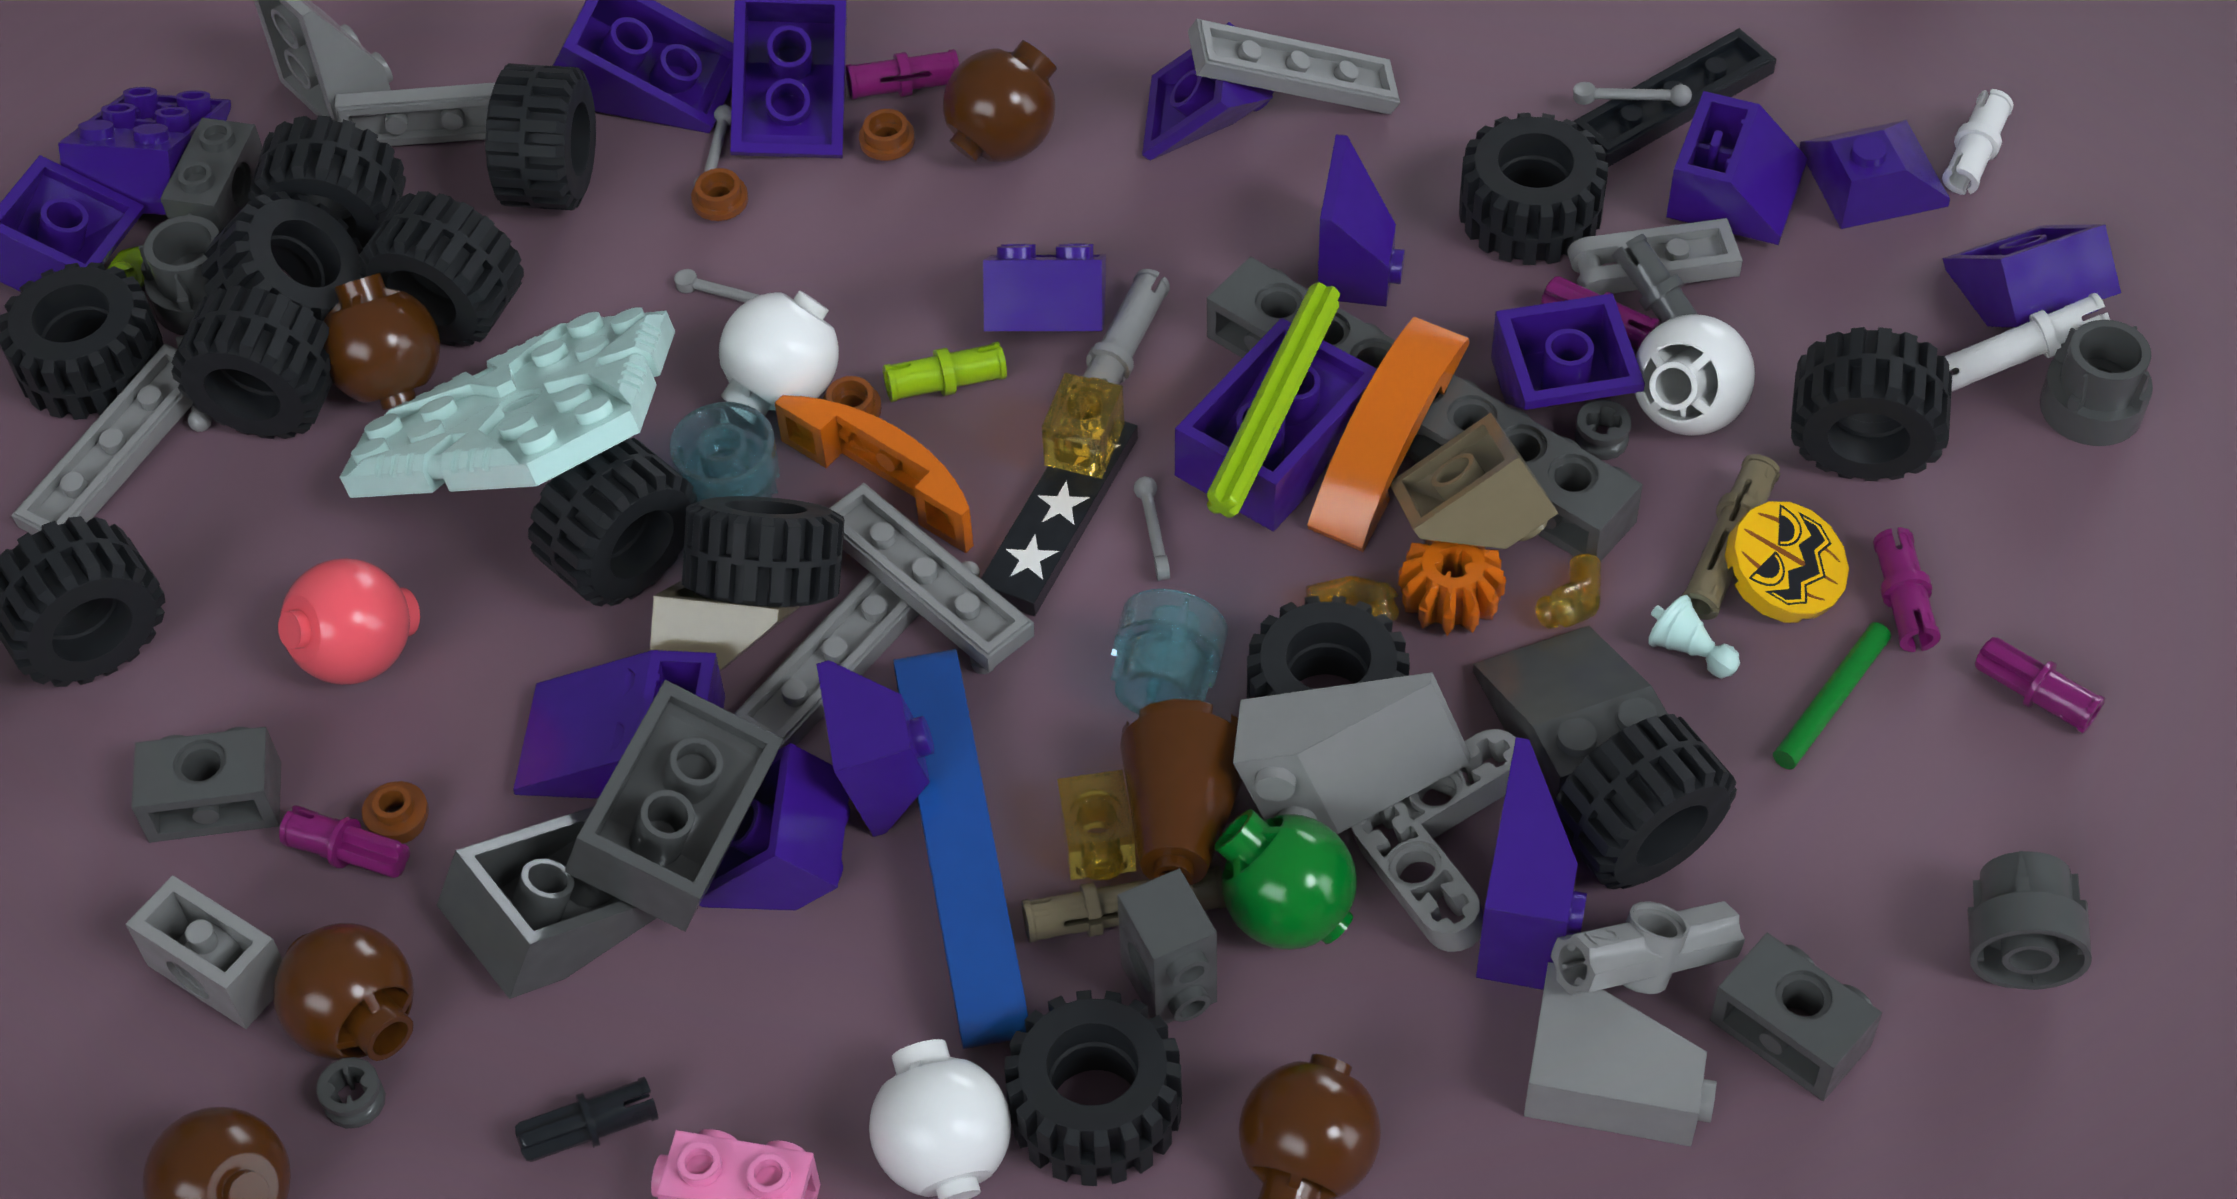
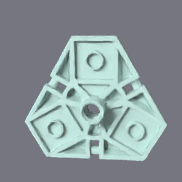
M635 307L608 317H601L599 312L583 314L569 323H560L544 331L543 334L525 341L526 343L520 346L517 345L507 350L506 353L487 360V369L473 376L463 372L453 377L452 380L435 386L431 391L424 392L416 396L415 399L390 409L384 416L371 421L365 426L364 433L357 446L352 450L351 457L340 475V479L349 497L360 498L433 493L444 483H446L450 492L534 487L640 433L657 386L654 377L661 374L675 334V329L667 311L644 313L641 307Z

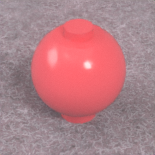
M333 559L308 569L292 584L283 601L278 622V633L289 655L306 673L332 684H358L379 676L395 663L401 655L408 637L412 636L419 627L420 609L414 594L407 588L399 587L396 581L381 568L358 559Z

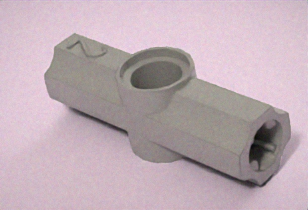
M1651 901L1638 902L1630 909L1625 923L1558 937L1551 953V958L1556 968V981L1571 996L1619 985L1639 993L1658 994L1666 989L1674 972L1737 958L1745 941L1739 925L1740 915L1725 901L1675 911L1673 908L1661 903Z

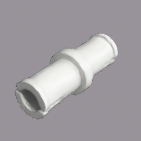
M1991 89L1990 95L1986 90L1982 91L1977 97L1976 105L1969 121L1964 123L1957 131L1954 140L1956 150L1942 176L1944 185L1954 193L1965 195L1967 190L1970 194L1974 193L1979 187L1980 179L1988 161L1993 160L1998 155L2002 144L2000 134L2014 106L2012 99L2003 91Z

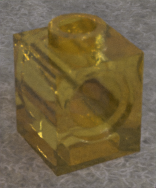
M1064 373L1042 425L1045 466L1100 479L1103 478L1124 427L1122 385L1108 383L1099 378H1087Z
M1123 770L1057 779L1060 817L1071 880L1084 878L1108 880L1121 873L1136 871L1135 836ZM1094 828L1107 829V831L1102 833L1088 832V830Z

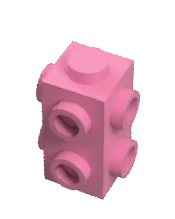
M704 1129L698 1134L676 1130L669 1154L659 1155L655 1163L651 1181V1193L653 1197H658V1199H817L821 1184L814 1154L806 1152L796 1144L779 1140L770 1141L766 1145L739 1141L732 1135L715 1129Z

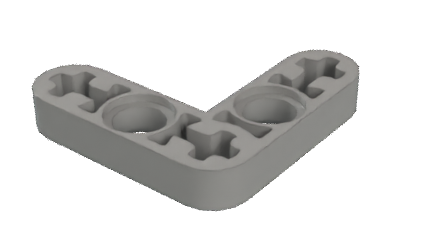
M1491 729L1473 735L1465 740V744L1470 752L1469 765L1352 826L1358 848L1366 861L1429 942L1438 949L1447 952L1465 950L1481 939L1484 914L1474 889L1433 839L1505 796L1516 739L1515 736L1507 731ZM1492 757L1499 763L1505 761L1503 765L1497 768L1490 762L1483 764L1485 760ZM1465 772L1467 774L1469 782L1474 780V784L1467 786L1462 773ZM1436 786H1448L1456 790L1454 797L1448 803L1441 806H1430L1422 802L1424 794ZM1383 824L1388 829L1394 828L1398 845L1391 849L1388 839L1378 829L1373 831L1374 827ZM1415 862H1426L1435 867L1432 876L1423 882L1411 884L1400 879L1402 871L1408 865ZM1444 896L1445 902L1451 911L1457 916L1463 915L1464 919L1455 924L1448 918L1442 919L1436 901Z

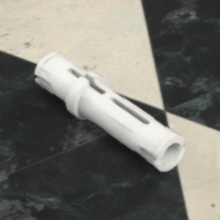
M2092 293L2087 298L2047 314L2044 310L2038 311L2029 316L2030 322L1946 355L1945 358L1950 364L1949 371H1953L1952 392L2044 354L2047 358L2055 356L2057 349L2061 348L2062 343H2065L2071 328L2077 330L2080 326L2091 321L2110 320L2108 312L2085 321L2082 320L2083 315L2105 307L2102 299L2097 293Z

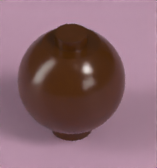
M1024 40L1020 42L1013 52L993 48L980 51L965 59L949 78L943 96L945 122L954 133L953 137L949 140L950 143L973 162H976L980 156L992 162L1013 161L1035 150L1048 135L1054 121L1055 95L1049 79L1057 70L1055 64L1040 50Z
M381 273L334 287L339 302L324 319V322L329 327V335L323 346V349L330 355V376L332 377L333 384L343 393L360 402L369 403L380 400L383 410L415 399L414 388L428 383L436 370L440 356L439 332L430 312L412 295L404 291L386 288Z
M338 923L323 926L304 934L289 946L275 977L274 1004L283 1029L301 1048L311 1054L331 1060L368 1056L374 1061H381L396 1054L407 1043L412 1034L413 1021L408 1016L414 995L411 969L402 951L386 935L365 925Z
M1312 1054L1310 1062H1291L1272 1070L1251 1090L1240 1116L1239 1141L1247 1166L1263 1183L1258 1199H1336L1354 1189L1369 1173L1375 1162L1380 1145V1120L1377 1108L1367 1089L1362 1083L1350 1076L1352 1067L1349 1064L1330 1056Z
M232 1107L203 1108L177 1119L155 1141L148 1154L143 1172L144 1198L287 1199L291 1179L289 1158L279 1136L266 1122L257 1116Z

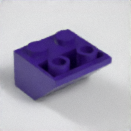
M1703 91L1674 167L1666 217L1687 223L1727 218L1733 234L1779 245L1808 158L1760 104Z
M1088 243L1059 244V246H1056V255H1036V244H1001V246L997 247V255H990L983 260L984 331H1102L1105 323L1106 254H1094L1093 244Z

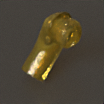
M1580 554L1570 560L1569 583L1555 588L1552 591V595H1544L1538 599L1535 607L1536 615L1544 627L1554 629L1562 625L1567 628L1596 615L1601 601V562L1599 558L1591 554Z
M1346 576L1306 586L1307 597L1318 595L1320 602H1332V595L1346 597V604L1355 606L1359 601L1371 605L1374 617L1384 613L1393 621L1399 615V610L1394 600L1395 597H1398V594L1386 582L1359 576Z

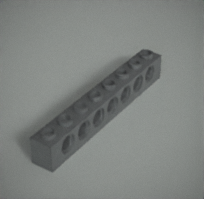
M1250 256L1207 297V337L1243 358L1281 318L1292 323L1308 289L1290 280L1282 271L1270 268ZM1338 308L1323 339L1376 369L1395 342L1394 339L1385 335L1377 326L1371 323H1364ZM1453 375L1444 395L1437 392L1405 456L1418 463L1491 412L1558 511V514L1548 520L1546 527L1538 535L1595 569L1637 522L1643 484L1633 479L1625 470L1611 466L1581 449L1573 440L1561 437L1531 420L1520 409L1511 408L1481 391L1475 383Z

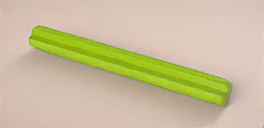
M1317 282L1309 287L1207 492V508L1212 513H1221L1227 518L1234 517L1239 513L1339 308L1338 299L1340 293L1334 286L1326 287L1321 282Z

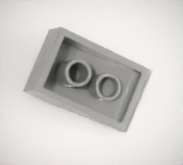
M254 0L280 82L317 116H331L333 121H338L335 111L336 94L391 90L389 82L393 80V75L384 58L377 52L370 54L361 46L358 37L348 25L343 24L339 26L310 0Z
M1430 672L1240 700L1233 764L1264 820L1280 814L1304 815L1322 822L1336 834H1339L1470 764V752L1434 674Z

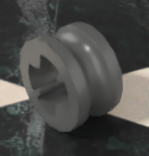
M1598 399L1588 402L1581 407L1577 414L1575 442L1581 449L1600 460L1617 458L1625 452L1628 446L1631 416L1627 409L1611 400ZM1598 426L1609 427L1607 434L1597 433Z
M357 1057L340 1059L330 1064L317 1081L316 1093L319 1101L324 1108L327 1118L337 1126L348 1129L359 1128L369 1124L380 1114L385 1105L386 1093L375 1068L366 1060ZM355 1083H360L364 1094L355 1101L349 1095L347 1096V1103H342L338 1092L347 1085H350L351 1090H355Z

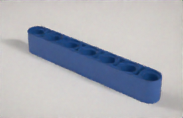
M953 649L894 659L893 664L898 693L902 695L914 718L924 716L934 744V754L925 756L930 783L920 793L917 800L962 1047L967 1049L1011 1041L1016 1031L1026 1033L1025 1019L1028 1017L957 650Z

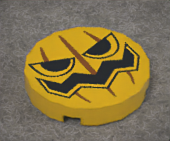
M1768 501L1749 510L1728 535L1725 559L1728 570L1733 567L1734 575L1738 579L1735 587L1742 598L1762 615L1783 623H1799L1802 619L1816 618L1834 606L1846 589L1849 566L1844 546L1832 527L1808 508L1792 502Z

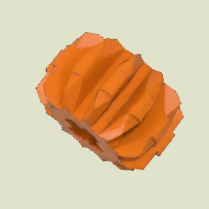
M1425 540V544L1411 543L1410 549L1406 553V561L1399 568L1398 586L1401 587V592L1403 593L1402 603L1405 606V613H1418V620L1421 623L1422 629L1435 622L1442 624L1446 636L1452 631L1454 625L1460 624L1473 633L1476 626L1479 625V619L1493 620L1494 614L1498 611V603L1501 601V596L1505 594L1506 577L1504 576V571L1501 570L1502 560L1499 557V550L1485 549L1483 546Z

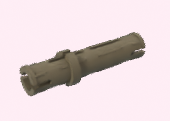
M1760 454L1747 455L1742 461L1741 470L1730 493L1724 494L1717 505L1716 515L1718 520L1702 551L1690 582L1681 595H1688L1691 598L1692 606L1700 619L1710 620L1718 616L1721 603L1734 577L1733 567L1728 570L1725 559L1729 533L1749 510L1767 502L1775 483L1779 480L1781 474L1779 473L1780 467L1769 457Z
M1219 865L1209 868L1206 876L1200 882L1190 886L1204 910L1226 908L1221 885L1222 871ZM1145 879L1096 888L1094 882L1081 884L1080 891L1022 900V914L1028 942L1032 943L1037 940L1087 932L1089 937L1103 935L1104 928L1119 926L1117 894L1151 880Z

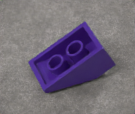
M585 0L552 66L577 67L584 72L592 92L596 112L710 133L716 122L714 112L717 107L724 104L732 87L733 43L654 0Z
M735 0L731 155L843 158L847 49L846 0Z
M1281 318L1175 428L1176 477L1207 494L1291 322ZM1324 340L1322 341L1239 513L1273 532L1310 493L1332 458L1359 400L1377 370L1376 368Z
M1518 737L1515 739L1484 908L1476 978L1544 990L1548 962L1554 963L1551 953L1557 938L1581 933L1587 893L1573 891L1578 863L1529 739Z

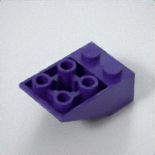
M151 87L126 89L123 91V95L111 104L103 106L99 113L88 121L80 123L76 130L58 142L60 163L62 166L144 205L143 213L166 215L160 198L201 118L226 121L231 110V100L210 98V93L199 90L184 91L176 96L157 95V90Z
M650 650L536 683L513 788L514 794L599 799L665 680L724 709L725 692L716 653Z

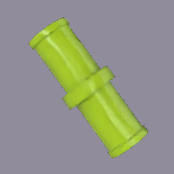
M999 341L955 352H949L947 348H940L934 350L931 357L892 365L885 364L882 367L884 384L890 402L940 391L943 396L956 394L957 387L1007 378L1005 355Z

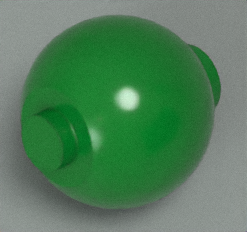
M1249 809L1238 816L1217 840L1215 849L1227 860L1221 877L1222 894L1226 908L1236 925L1255 941L1272 948L1284 950L1302 949L1313 946L1320 941L1330 944L1341 936L1352 922L1353 914L1349 910L1354 903L1357 887L1354 861L1343 840L1327 825L1313 818L1297 814H1280L1263 820L1255 811Z

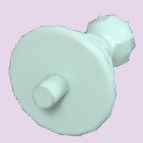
M1688 595L1677 598L1666 610L1659 605L1652 610L1651 615L1657 619V622L1649 635L1648 644L1650 646L1688 653L1691 656L1706 657L1707 670L1713 676L1720 679L1732 676L1737 671L1740 665L1739 652L1733 646L1725 643L1715 646V642L1706 631L1704 623L1698 617Z

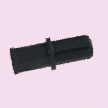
M638 1078V1081L589 1098H585L582 1092L576 1095L577 1102L519 1122L515 1126V1134L523 1157L526 1161L533 1162L587 1142H591L594 1148L600 1145L599 1138L649 1120L659 1119L653 1098L630 1107H625L650 1097L649 1093H651L646 1078Z

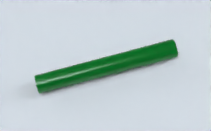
M1878 622L1869 624L1773 752V758L1777 764L1789 770L1797 766L1890 641L1891 632L1886 626Z

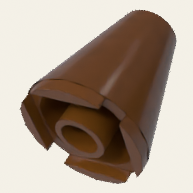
M1169 699L1150 703L1139 709V718L1130 725L1127 721L1122 728L1120 749L1141 871L1150 880L1179 868L1190 886L1200 882L1206 876L1216 851L1215 844L1224 831L1243 782L1233 764L1238 718L1231 714V721L1228 722L1221 717L1213 715V704L1188 699Z

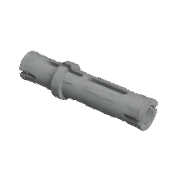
M1141 269L1136 273L1133 283L1102 341L1096 343L1090 349L1086 357L1088 367L1077 388L1073 390L1070 396V402L1076 410L1081 406L1085 396H1089L1090 398L1084 408L1104 414L1118 384L1124 382L1130 376L1134 368L1132 358L1159 306L1170 291V284L1165 276L1160 279L1155 291L1151 290L1159 275L1158 271Z

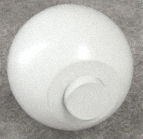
M800 290L794 299L784 293L774 292L759 295L741 305L727 321L720 339V365L729 382L721 397L736 409L758 422L762 421L769 410L776 411L775 402L782 395L820 397L833 380L839 359V347L835 330L829 323L823 320L829 310Z
M1689 314L1669 319L1657 326L1646 336L1635 355L1645 382L1644 392L1635 393L1636 399L1642 410L1653 422L1670 432L1680 435L1698 436L1720 430L1739 416L1751 397L1755 381V367L1749 347L1734 328L1714 317Z
M926 1040L896 1051L892 1055L896 1076L882 1085L874 1100L870 1114V1141L876 1159L884 1172L895 1183L914 1194L924 1197L938 1196V1199H970L981 1193L979 1183L990 1178L997 1170L1006 1154L1010 1141L1011 1116L1001 1088L990 1074L980 1066L965 1059L950 1057L945 1040Z

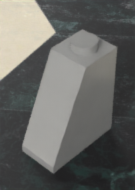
M1548 962L1524 1117L1691 1147L1697 1121L1711 1122L1717 1081L1704 1079L1707 1051L1603 989L1571 996L1556 981L1555 964Z

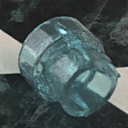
M736 402L712 403L690 412L675 427L670 439V454L673 468L694 487L693 492L697 494L698 502L708 498L726 496L772 498V494L778 493L776 478L780 477V467L773 428L768 419L755 408Z
M1151 589L1131 596L1123 606L1111 655L1116 656L1110 680L1116 681L1115 694L1118 700L1127 709L1138 715L1139 709L1146 705L1169 699H1188L1205 702L1208 687L1212 688L1215 685L1228 636V626L1222 614L1205 600L1178 590Z

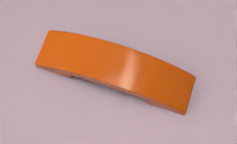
M1413 317L1405 326L1374 373L1345 428L1316 497L1307 524L1309 530L1364 552L1390 501L1388 489L1437 392L1444 395L1470 343L1469 338L1417 317Z
M782 395L775 402L782 442L825 468L832 464L841 454H844L915 497L918 523L921 527L964 553H967L974 546L970 508L962 490L946 467L916 439L879 417L841 403L818 398Z

